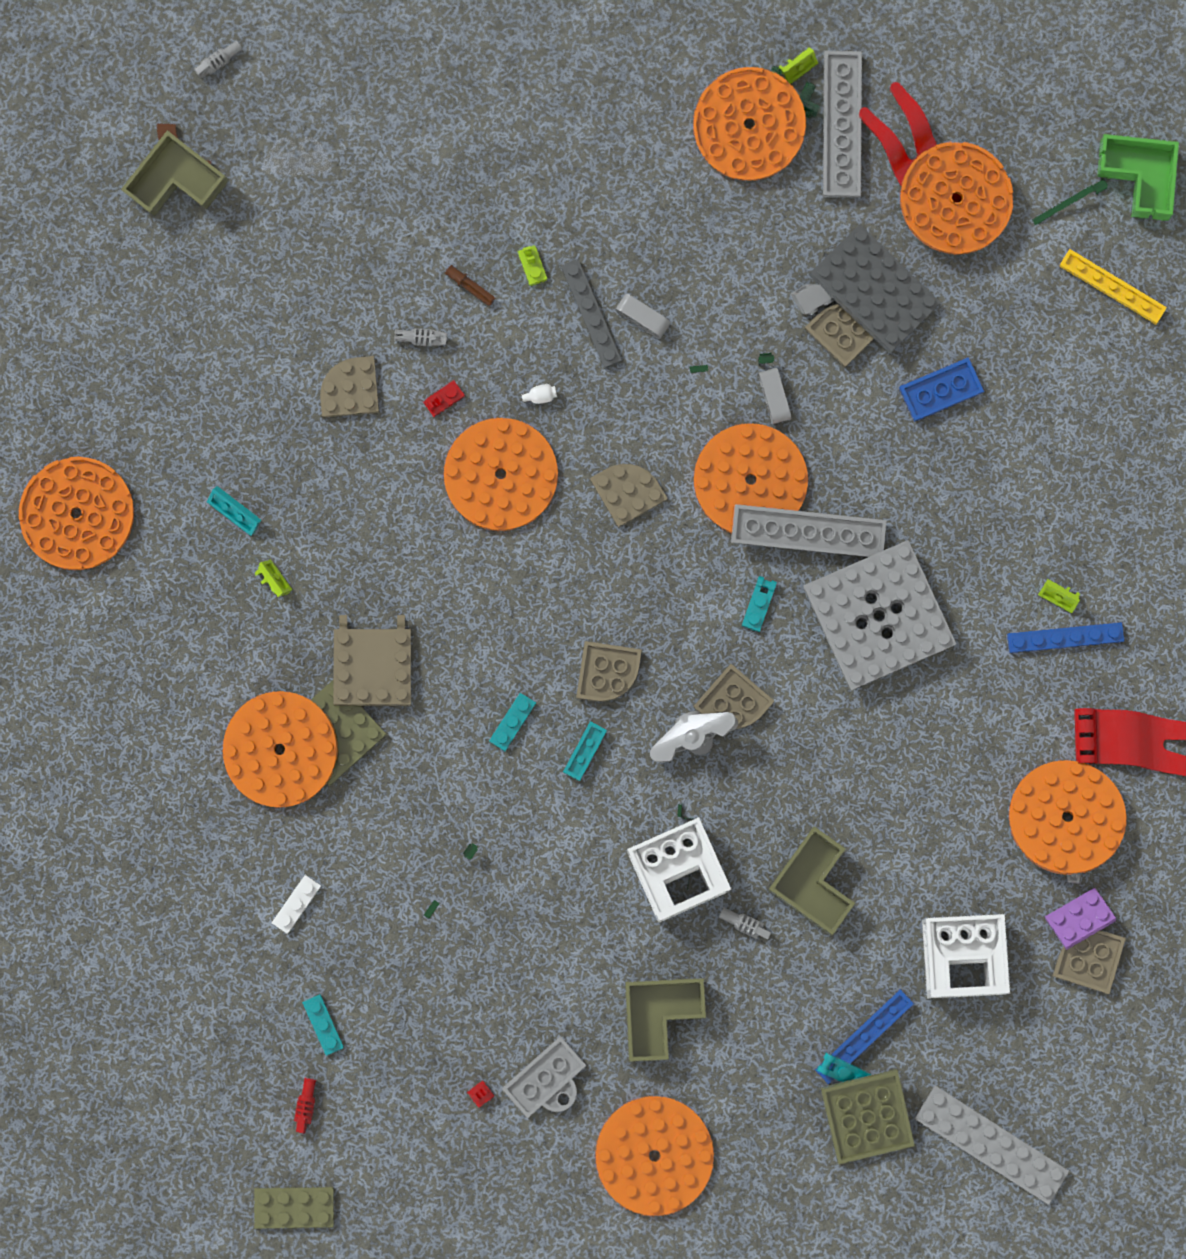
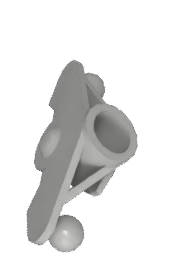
M692 711L683 714L675 720L676 724L651 748L650 757L656 762L664 763L673 761L675 753L684 750H690L695 755H704L713 747V737L716 734L725 737L730 731L738 727V720L729 712L700 714V711Z

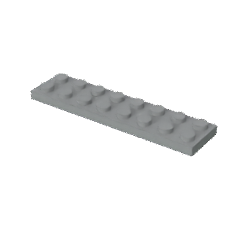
M824 51L823 197H861V119L859 111L861 109L862 51Z
M735 504L731 543L870 557L884 551L887 520Z
M937 1086L933 1087L914 1118L1048 1205L1069 1173L1061 1165Z

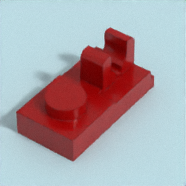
M453 380L425 399L423 403L431 415L436 417L464 398L465 395Z

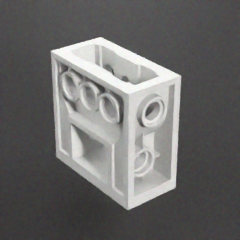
M699 818L627 849L629 858L658 923L731 890ZM690 839L693 842V846L685 847L682 841ZM665 848H674L675 854H666ZM655 855L658 860L655 863H650L647 857ZM699 870L708 891L674 906L665 885Z
M1004 914L926 918L922 920L927 999L1006 995L1010 993ZM981 929L987 932L986 939L980 936ZM962 930L968 934L967 940L962 939L960 935ZM942 931L948 934L947 941L941 938ZM983 963L985 986L950 988L949 965Z

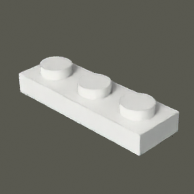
M305 875L272 921V924L289 934L321 888V885Z

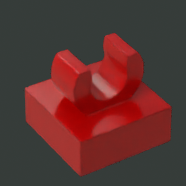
M483 1080L467 1092L478 1108L494 1097Z

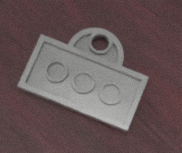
M560 1036L508 1082L502 1090L527 1118L542 1105L550 1111L561 1112L568 1109L574 1103L577 1090L572 1078L586 1065ZM560 1094H567L569 1096V1103L567 1105L559 1104L558 1096Z

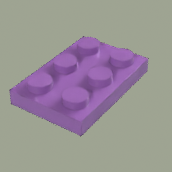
M1093 888L1045 916V920L1067 950L1114 923L1116 917L1098 891Z

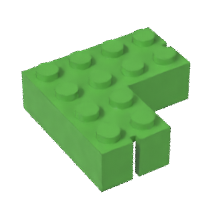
M1104 134L1100 141L1097 177L1134 181L1131 217L1148 219L1152 215V219L1169 221L1173 215L1179 142Z

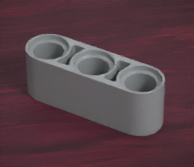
M625 294L615 308L618 314L658 339L662 338L671 324L667 318L629 294Z
M773 368L758 372L772 424L791 420V413L778 369Z

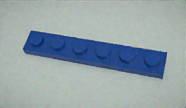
M1122 622L1008 633L1007 640L1009 653L1120 643L1124 642Z
M900 989L831 1055L851 1064L914 1003ZM817 1068L815 1069L827 1084L834 1080V1078L817 1071Z

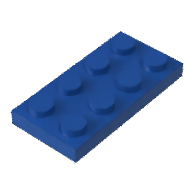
M969 357L899 386V390L914 422L984 393Z

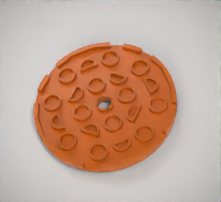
M758 67L737 68L719 76L702 93L694 112V136L703 157L718 172L738 180H761L783 170L799 152L806 131L805 111L798 93L782 76ZM747 119L755 121L753 128L747 129L744 126Z
M946 142L924 151L908 168L900 191L902 214L911 232L928 247L947 254L972 253L991 244L1006 227L1013 209V188L1010 178H1008L1003 169V165L987 150L966 142ZM955 193L959 194L962 197L961 202L954 203L952 195Z
M492 418L472 425L454 441L445 460L444 483L452 505L466 520L488 530L508 531L531 523L546 510L552 501L557 487V462L550 444L536 429L515 419ZM503 469L506 472V477L498 479L495 473Z
M740 424L721 431L705 445L695 466L694 490L703 512L711 521L729 533H732L735 504L799 511L807 493L808 473L800 450L785 434L766 425ZM748 475H752L756 478V483L749 485L746 483L745 478Z
M70 457L59 461L56 460L46 465L44 469L36 476L34 475L28 482L20 500L19 521L25 541L42 560L66 570H85L105 563L121 550L132 530L134 505L126 483L115 470L103 462L92 458ZM74 509L81 510L82 515L79 518L74 519L71 514Z
M269 692L246 702L230 720L223 740L224 764L233 784L249 799L269 807L295 806L314 797L330 780L338 756L337 736L327 714L312 700L292 692ZM278 744H283L285 747V752L282 755H278L275 752Z
M1062 760L1041 765L1023 778L1010 802L1009 823L1012 837L1027 859L1044 870L1057 874L1071 875L1092 871L1112 857L1125 833L1126 809L1119 790L1104 773L1085 763ZM1070 812L1073 820L1070 822L1064 821L1062 818L1064 813Z
M642 1097L626 1103L609 1117L598 1137L596 1166L603 1186L620 1205L642 1215H667L685 1208L704 1190L713 1168V1145L705 1124L688 1106L667 1097ZM652 1150H657L660 1153V1159L656 1162L649 1159V1153Z

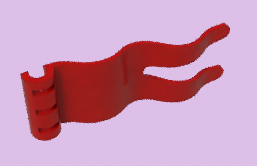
M899 82L892 83L890 91L907 118L918 157L924 151L937 145L919 104ZM863 107L859 111V117L881 142L892 171L901 186L908 168L915 159L910 160L893 131L868 108ZM955 193L952 195V200L954 203H959L962 197Z
M1074 709L1075 757L1078 763L1130 765L1168 774L1186 776V756L1166 750L1163 746L1165 740H1186V722L1130 710ZM1090 715V719L1079 720V716ZM1080 733H1091V737H1080ZM1080 751H1091V755H1080Z

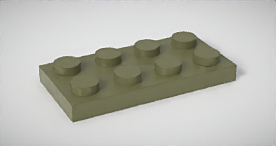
M334 1187L254 1188V1228L334 1227Z

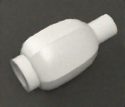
M549 384L533 387L529 393L522 394L523 402L532 401L536 404L551 402L553 398L557 397L555 386L551 387Z

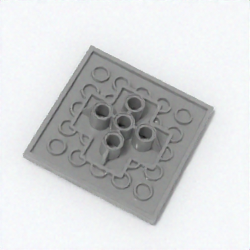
M909 540L803 585L850 691L956 645ZM866 596H874L876 602L869 604L866 601ZM898 605L901 608V612L898 614L893 613L891 606ZM877 612L881 613L884 619L877 621L874 619V614ZM863 620L866 623V628H858L856 622ZM889 630L892 635L891 638H884L882 631Z

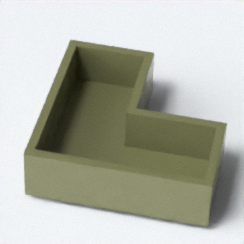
M167 130L121 190L155 216L177 187L207 210L229 182V179Z
M813 826L768 891L832 936L855 904L824 881L846 848Z
M704 978L625 982L629 1062L668 1060L667 1020L706 1018Z

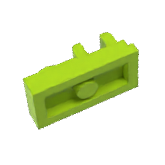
M809 47L793 61L788 59V64L785 67L780 65L779 69L788 83L792 84L819 63L814 50Z
M528 246L517 251L529 286L547 281L536 246Z
M271 559L259 564V569L255 572V575L263 574L264 579L261 583H268L272 592L277 597L287 595L292 591V588Z
M1049 579L1046 580L1038 594L1070 613L1074 611L1080 601L1079 592L1073 594L1069 592L1070 587L1064 589Z

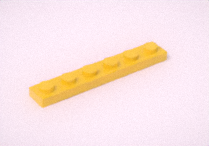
M1069 249L1059 267L1155 325L1167 308Z

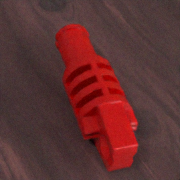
M304 1078L302 1095L298 1097L294 1121L297 1122L296 1132L306 1133L307 1124H311L315 1104V1098L313 1097L315 1079Z

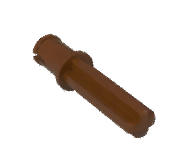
M453 265L448 267L445 275L458 283L457 286H462L487 306L493 304L495 297L467 277L468 274H463Z

